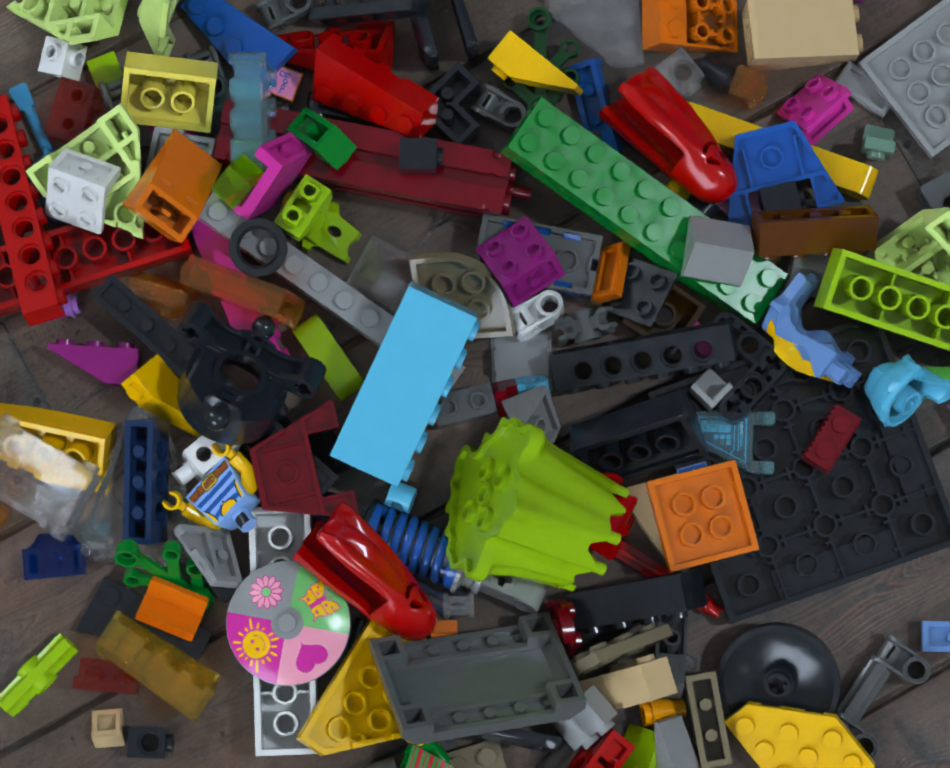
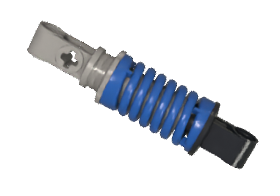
M327 492L323 497L335 495L337 493ZM376 498L368 508L358 504L360 517L391 547L408 567L412 575L419 572V577L423 580L430 576V581L433 584H438L441 581L440 584L445 589L450 590L451 593H455L460 586H465V588L472 590L471 593L477 595L480 591L495 599L509 603L524 612L538 613L548 585L509 576L488 575L482 582L466 578L463 570L450 569L449 560L446 555L448 537L445 536V530L439 536L441 528L438 525H434L430 532H428L430 527L428 521H422L418 528V517L412 516L409 522L406 523L408 514L405 512H401L394 522L396 509L385 507ZM315 515L313 522L316 524L319 520H323L326 523L331 516ZM500 577L506 579L504 586L498 585Z

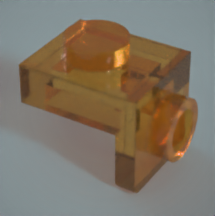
M740 64L737 67L729 93L744 98L743 106L754 109L757 101L763 103L769 86L764 84L767 74Z

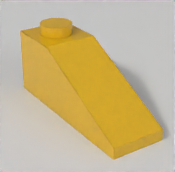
M511 30L487 58L494 65L491 70L504 81L509 77L519 84L578 96L583 93L578 84Z
M158 354L121 383L129 398L135 401L140 408L161 419H170L169 423L197 438L202 436L183 417L177 401L179 379Z

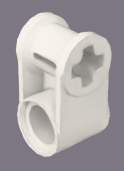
M546 290L522 302L515 308L512 307L518 340L520 342L527 341L554 325L555 320L563 318L564 304L558 292ZM549 302H554L558 305L557 309L553 312H546L542 308Z

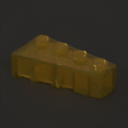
M118 610L93 647L98 651L97 654L102 659L115 663L129 676L145 685L193 722L197 720L215 693L221 676Z

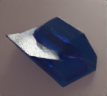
M72 531L38 534L31 547L22 550L24 580L26 581L87 575L85 546L77 541Z

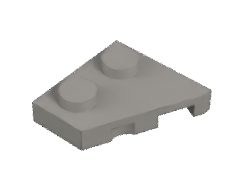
M179 524L174 529L175 536L210 586L237 588L241 584L242 577L228 529L213 530L205 526Z

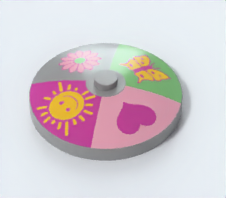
M296 561L275 562L252 572L234 592L226 616V631L229 645L240 664L255 677L271 684L283 686L308 683L327 673L338 662L345 651L351 630V616L347 601Z

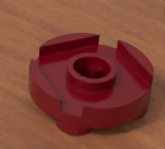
M563 599L547 601L545 611L550 610V618L569 660L574 658L576 650L582 648L581 635L579 631H575L573 619H575L574 605L572 601L565 602Z

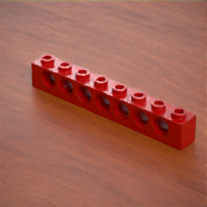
M7 94L0 96V130L6 128L4 132L0 133V224L22 315L31 327L66 316L63 305L67 304L68 301L63 286H58L57 278L61 277V272L56 259L52 260L50 251L54 250V244L50 233H45L43 225L48 224L43 206L39 207L37 199L41 198V193L25 172L33 166V161L29 154H25L24 147L28 146V140L24 130H19L18 122L22 121V116L17 103L12 104ZM8 154H13L11 157L4 159ZM20 179L16 184L10 185L12 181ZM26 205L24 209L16 211L20 206ZM33 231L31 235L23 237L25 233ZM39 257L37 262L29 264L32 259ZM46 284L42 290L35 291L39 285Z

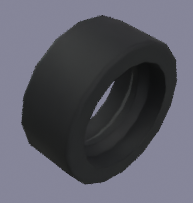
M252 218L242 222L232 232L229 241V253L233 263L244 274L253 277L268 276L277 271L284 263L288 251L287 239L282 229L273 221L264 218ZM251 230H265L276 241V254L265 265H251L243 259L240 253L241 240Z

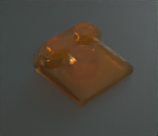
M144 271L129 276L128 280L132 291L140 299L160 310V316L173 320H178V316H184L189 305L197 300L200 289Z

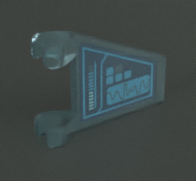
M696 411L708 451L727 461L736 460L738 467L752 474L771 475L774 473V462L753 461V425L773 426L775 424L774 412H751L741 423L730 425L720 418L719 411ZM727 411L728 415H731L732 413H736L737 415L740 414L739 412Z

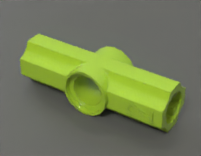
M62 633L55 636L38 655H34L17 672L18 676L0 693V707L12 717H16L36 695H41L53 684L58 677L57 674L79 652L76 645Z

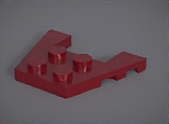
M334 400L324 403L316 410L306 414L298 421L249 449L263 510L331 516L337 505L345 502L360 516L354 490L322 497L309 435L340 428Z

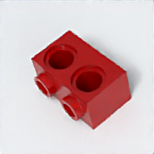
M612 728L603 736L596 732L600 738L586 750L582 746L567 768H621L636 747Z

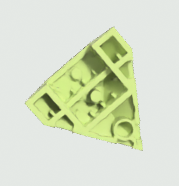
M15 0L7 5L6 8L70 45L118 36L128 0H23L20 3H17Z
M142 0L139 5L137 17H139V22L154 55L170 56L176 39L169 27V23L178 0Z
M120 103L96 120L97 122L57 151L48 154L25 172L41 195L46 198L49 166L64 148L121 167L120 178L107 193L104 223L131 232L133 236L140 239H145L144 220L122 205L141 178L142 173L140 130L124 105Z
M950 208L921 210L877 242L876 251H869L865 257L950 285Z

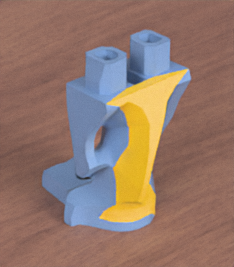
M799 272L784 292L769 304L770 308L763 321L762 329L774 339V352L794 370L852 388L862 374L852 366L855 357L847 350L841 351L829 332L824 330L806 331L803 328L802 307L820 282L818 276L812 272L807 276Z

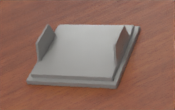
M541 331L533 338L524 342L518 340V332H515L514 336L491 337L492 383L523 376L545 375L548 377L550 392H553L552 370L549 361V355L552 353L551 331Z

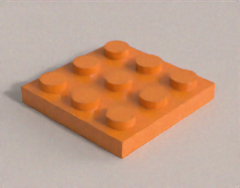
M736 460L645 483L669 573L759 550Z

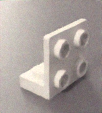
M64 148L49 166L45 214L54 219L96 234H101L104 229L107 193L120 178L121 167Z

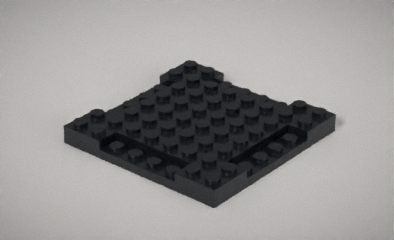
M853 320L825 330L832 335L841 351L847 350L855 357L852 366L862 374L852 388H848L844 384L838 385L831 381L803 374L787 365L786 373L748 415L750 417L749 465L744 466L737 461L736 463L759 550L708 563L729 625L950 547V506L915 412L903 423L895 427H885L879 420L870 404L869 398L865 394L864 384L872 369L882 363L896 362L883 329ZM739 360L732 363L731 366L716 368L713 371L726 384L730 382L734 386L751 366L745 361ZM778 360L774 362L767 361L768 368L763 374L767 382H770L767 379V374L773 368L780 370ZM704 373L647 393V398L650 400L683 389L694 406L697 415H719L720 402L709 412L688 392L692 384ZM750 380L744 385L745 391L751 395L758 394L762 390L761 384L756 380ZM739 392L736 393L739 395V401L734 406L726 405L728 415L732 413L740 414L738 407L744 399ZM834 405H840L862 420L830 472L824 474L803 461L801 455L808 448L807 445L811 443L810 440L814 438V434L817 433L820 424L824 422L823 419L827 417L826 414L830 412V408ZM707 446L708 455L674 465L673 467L676 473V469L706 461L707 466H712L733 459Z

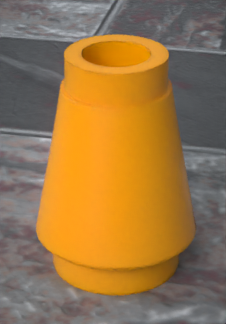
M659 698L639 704L642 725L644 727L650 726L652 729L654 728L655 721L676 714L686 717L687 714L683 699Z

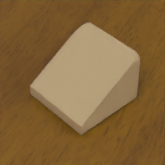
M122 708L92 711L91 738L95 748L125 745Z

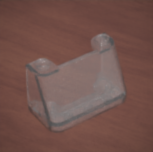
M4 412L3 416H0V500L40 523L39 526L43 528L51 526L49 529L51 530L50 535L64 542L71 539L103 477L98 473L100 467L86 459L81 463L18 426L21 421Z

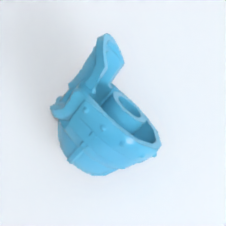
M907 354L898 362L882 363L874 367L864 384V390L870 400V404L884 426L895 427L908 419L927 397L937 404L950 399V380L944 379L926 368L915 364V361Z

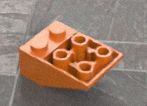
M642 0V50L661 53L738 52L737 0Z
M174 129L122 205L169 240L182 243L199 219L222 168V164Z

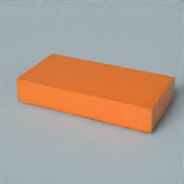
M625 241L601 247L591 298L597 304L622 298L631 248Z

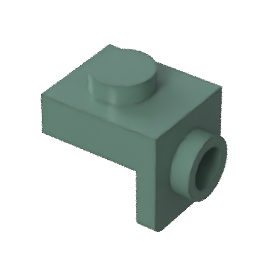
M867 124L864 128L859 154L867 155L868 159L874 161L889 160L895 150L896 141H893L895 131Z

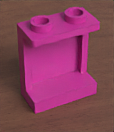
M292 132L261 145L254 156L268 168L258 182L229 195L226 202L237 215L244 217L246 220L278 206L313 151Z

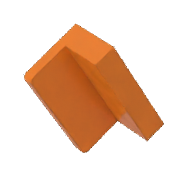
M152 576L135 619L192 642L208 605L209 598L157 576Z

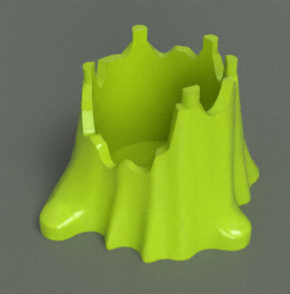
M502 417L494 433L486 432L484 434L479 449L470 445H464L459 451L454 465V473L449 483L451 496L445 508V512L449 514L445 536L448 537L446 555L449 560L450 569L463 570L466 578L477 582H482L488 575L509 576L559 589L563 588L570 592H573L576 588V585L573 584L575 575L589 572L601 576L605 574L607 565L597 561L589 553L588 548L591 543L608 542L616 546L620 543L621 534L611 530L610 516H622L626 513V509L613 494L627 498L629 494L628 488L619 485L546 439L542 428L530 423L526 424L516 417H511L510 419Z

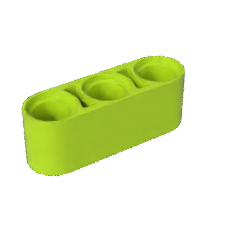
M317 313L291 330L309 357L318 359L325 365L327 371L324 378L341 402L361 388L364 380Z

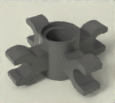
M613 306L600 307L596 311L595 308L583 309L555 320L554 331L562 330L564 332V335L558 337V346L571 345L574 342L576 345L585 344L614 333L616 331L615 328L618 326L617 322L608 323L606 319L612 316L609 312L614 310Z

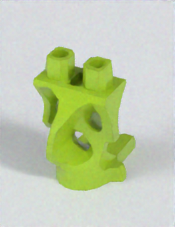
M305 174L294 190L288 189L284 196L282 207L273 222L291 238L298 242L302 239V250L308 254L313 247H318L348 265L351 260L348 256L349 247L359 241L362 234L340 216V205L335 201L331 202L333 198L332 191ZM330 227H337L341 231V236H332L329 234L328 229Z

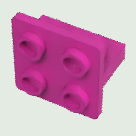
M818 74L816 77L808 80L805 87L794 97L786 100L783 107L777 111V115L786 122L795 120L809 144L814 146L854 109L848 99L852 93L849 88L822 74Z

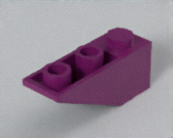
M56 339V344L47 343L49 350L108 386L123 387L121 383L138 370L142 364V351L135 349V344L117 342L116 347H104L105 342L91 340L86 341V345H74V340Z

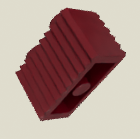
M834 405L830 408V412L826 414L827 417L823 419L824 422L820 424V428L817 429L814 438L810 440L811 443L807 445L808 448L801 455L803 461L824 474L830 472L862 420L840 405Z

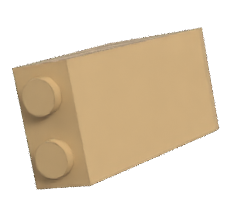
M747 0L742 12L748 72L856 61L859 52H863L862 35L857 34L856 23L860 19L858 5H853V0Z

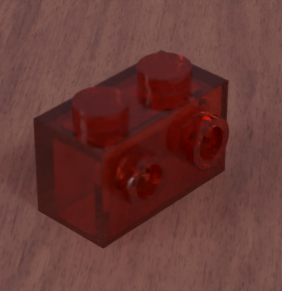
M65 77L61 78L45 130V135L49 140L67 144L92 126L94 114H99L103 103L97 86Z

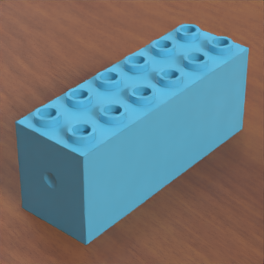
M410 281L330 456L398 487L401 480L407 482L415 460L411 459L413 453H421L428 435L424 430L427 424L434 425L441 410V405L437 404L440 396L447 397L453 385L454 377L450 376L453 368L460 370L467 355V349L463 347L467 340L473 342L480 327V321H477L478 312Z

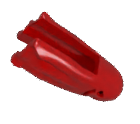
M649 67L644 72L636 73L632 78L621 83L617 90L623 97L615 103L603 107L598 117L644 155L662 173L694 197L711 204L729 199L738 186L735 169L721 150L711 131L673 85L653 67Z
M345 502L337 505L326 523L323 520H319L314 524L313 530L302 541L301 547L293 555L294 561L307 569L362 614L390 633L400 635L402 639L407 641H418L425 639L434 631L438 622L436 609L408 567L380 535Z

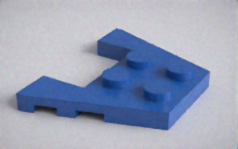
M795 120L735 135L732 166L736 172L738 186L729 198L727 222L751 225L752 210L748 193L758 191L761 188L810 178L817 208L844 203L843 196Z

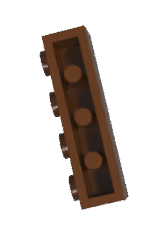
M869 205L752 211L751 235L754 251L758 257L767 260L788 255L794 258H804L807 254L830 256L833 248L845 249L859 255L864 254L865 251H876L879 215Z

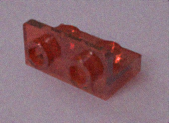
M81 658L79 676H74L72 688L139 694L142 665L140 663Z

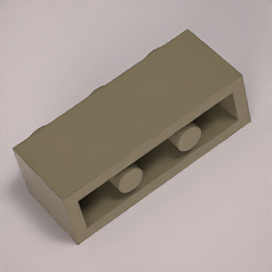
M716 671L686 675L684 687L700 768L732 764Z

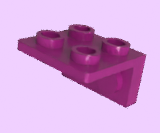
M523 217L476 248L479 256L501 284L514 308L565 275L555 252L528 217Z

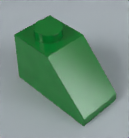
M307 107L302 110L286 129L288 133L292 132L309 147L319 159L337 171L349 160L351 154L357 148L336 125Z

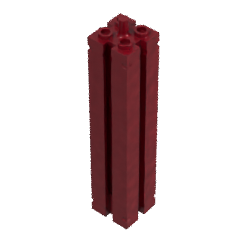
M225 98L221 128L217 136L213 158L222 164L221 169L235 170L239 173L262 177L268 167L255 157L254 154L261 145L287 134L286 129L300 113L247 102L240 103L237 100ZM330 118L325 119L336 125L356 145V150L338 171L312 153L293 182L299 184L304 175L307 174L332 191L476 219H482L483 213L501 217L503 215L509 216L511 197L530 199L532 191L531 187L515 184L518 165L502 153L494 152L491 149L437 139L438 147L443 148V166H437V175L400 174V138L413 137L397 131Z

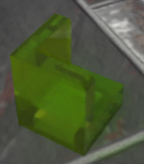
M243 153L225 169L211 189L234 210L249 197L264 172Z

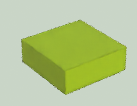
M115 51L86 61L98 91V82L108 83L122 78L123 71Z

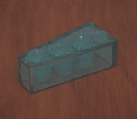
M229 52V64H231L234 70V77L229 79L231 102H234V108L230 110L231 133H234V138L230 140L231 182L234 187H255L268 167L255 157L254 154L261 145L277 138L276 129H271V117H276L277 115L276 99H271V87H276L277 73L276 69H271L266 52Z

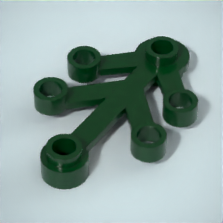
M535 7L529 11L527 23L534 30V50L547 59V30L552 26L553 19L547 9ZM539 17L546 18V22L542 26H537L536 24ZM574 39L565 40L561 45V49L549 62L560 69L568 59L578 57L581 51L580 45ZM574 44L576 47L575 51L570 54L566 53L567 46ZM569 68L563 72L566 76L575 74L576 79L574 82L578 85L580 84L581 76L575 69ZM509 77L505 81L503 80V85L507 90L515 92L527 103L526 112L541 97L556 107V102L565 94L564 92L554 90L548 92V89L535 87V94H533L523 84L516 83L513 87L508 86Z

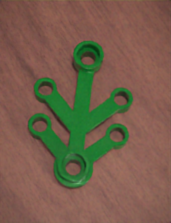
M124 539L116 546L115 562L120 566L130 567L124 573L123 582L129 587L148 586L152 576H157L208 597L209 602L206 610L214 602L215 595L213 591L204 585L203 574L191 557L187 560L186 572L191 575V584L182 579L179 562L182 546L178 542L168 541L163 546L162 556L166 559L167 569L142 554L138 543L132 539ZM139 565L153 575H143V572L134 566Z

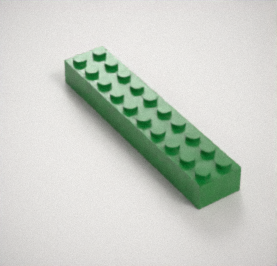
M542 97L532 104L500 151L504 156L659 267L677 273V279L722 312L734 313L749 326L757 324L788 276L787 273L769 260L762 259L754 253L740 287L682 277L681 272L689 216L709 217Z

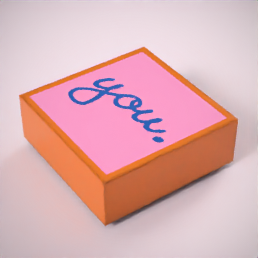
M283 66L268 81L264 92L293 104L304 74Z

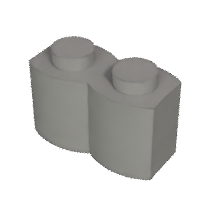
M594 685L584 692L587 699L584 710L569 720L551 723L574 751L581 745L585 750L588 749L600 738L596 732L603 736L615 725L611 719L618 714L617 711Z

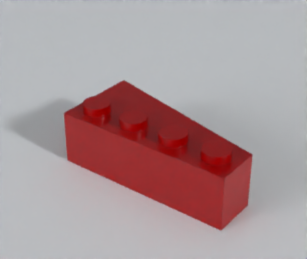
M335 33L331 34L316 48L312 91L313 101L413 138H421L436 123L439 99L436 95L406 77L402 80L392 73L389 66L382 62L378 65L365 57L366 52L356 46L352 49L342 43L343 38Z

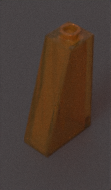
M190 254L188 261L183 264L180 271L181 278L179 283L189 289L257 316L270 317L275 323L296 330L307 303L287 289Z

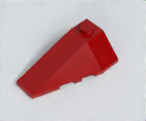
M395 21L356 24L357 28L339 30L338 26H330L328 31L320 34H313L312 31L305 30L277 35L299 50L287 63L314 70L316 48L333 33L343 38L342 43L353 49L356 46L366 52L365 57L379 65L382 62L389 66L391 70L393 68Z

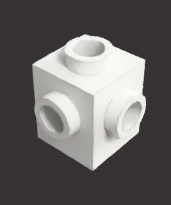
M46 36L38 71L79 82L88 47L81 44L70 45L60 38Z

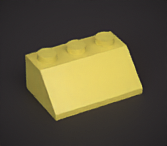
M127 51L121 103L136 124L210 133L218 63Z

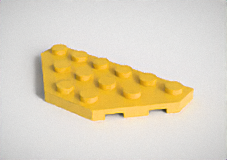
M368 619L297 735L296 740L318 755L324 756L402 738L369 649L370 639L394 636V634ZM402 639L403 643H405V642H411V641H407V640Z
M749 701L725 719L726 726L760 768H875V761L837 714L826 712L823 714L805 711V709L786 706L774 707Z

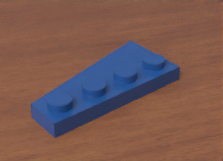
M185 0L180 5L252 91L258 92L299 51L257 23L254 19L236 9L226 0Z

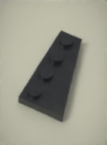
M107 576L104 577L76 628L77 631L196 661L200 660L213 636V633L199 626L192 642L136 620L135 616L144 596Z

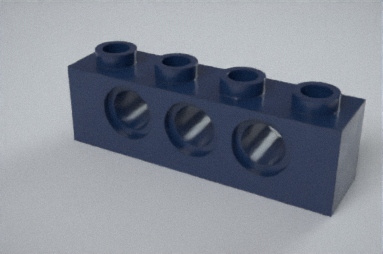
M137 418L125 420L123 540L132 539L138 544L145 545L167 542L168 510L163 507L162 501L168 502L170 419Z

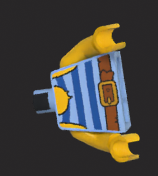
M214 443L211 446L212 452L216 456L224 457L186 496L189 502H183L182 494L174 490L168 493L176 497L177 504L171 505L163 500L162 505L167 510H181L182 516L198 526H205L213 530H220L222 528L234 530L239 527L242 532H249L257 524V520L251 512L260 503L253 465L239 450L236 452L233 450L234 445L225 444L226 450H223L217 443Z

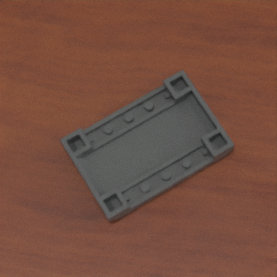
M548 612L519 616L518 625L405 643H403L400 635L370 639L369 649L402 739L416 745L569 720L586 708L587 699Z

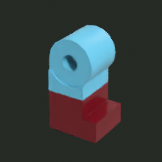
M545 375L523 376L493 382L492 388L499 418L506 416L501 401L525 391L545 385L551 397L548 377Z

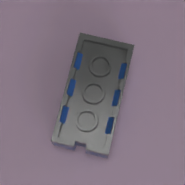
M483 213L477 247L519 220ZM531 222L555 252L565 272L564 276L541 291L554 290L560 295L591 300L596 271H591V265L598 264L603 236ZM476 251L474 259L485 264Z

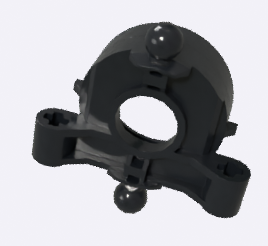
M195 301L189 305L177 329L183 339L198 346L191 356H183L179 363L185 366V369L177 387L178 405L185 420L202 436L227 445L248 444L263 437L272 428L279 414L286 416L289 410L285 404L287 391L305 399L313 398L316 395L327 371L325 365L312 357H294L277 350L276 346L269 340L275 334L276 325L274 320L268 316L257 317L252 323V331L240 329L239 331L225 324L209 305ZM222 364H231L243 368L259 380V384L250 391L232 389L221 378L220 366Z

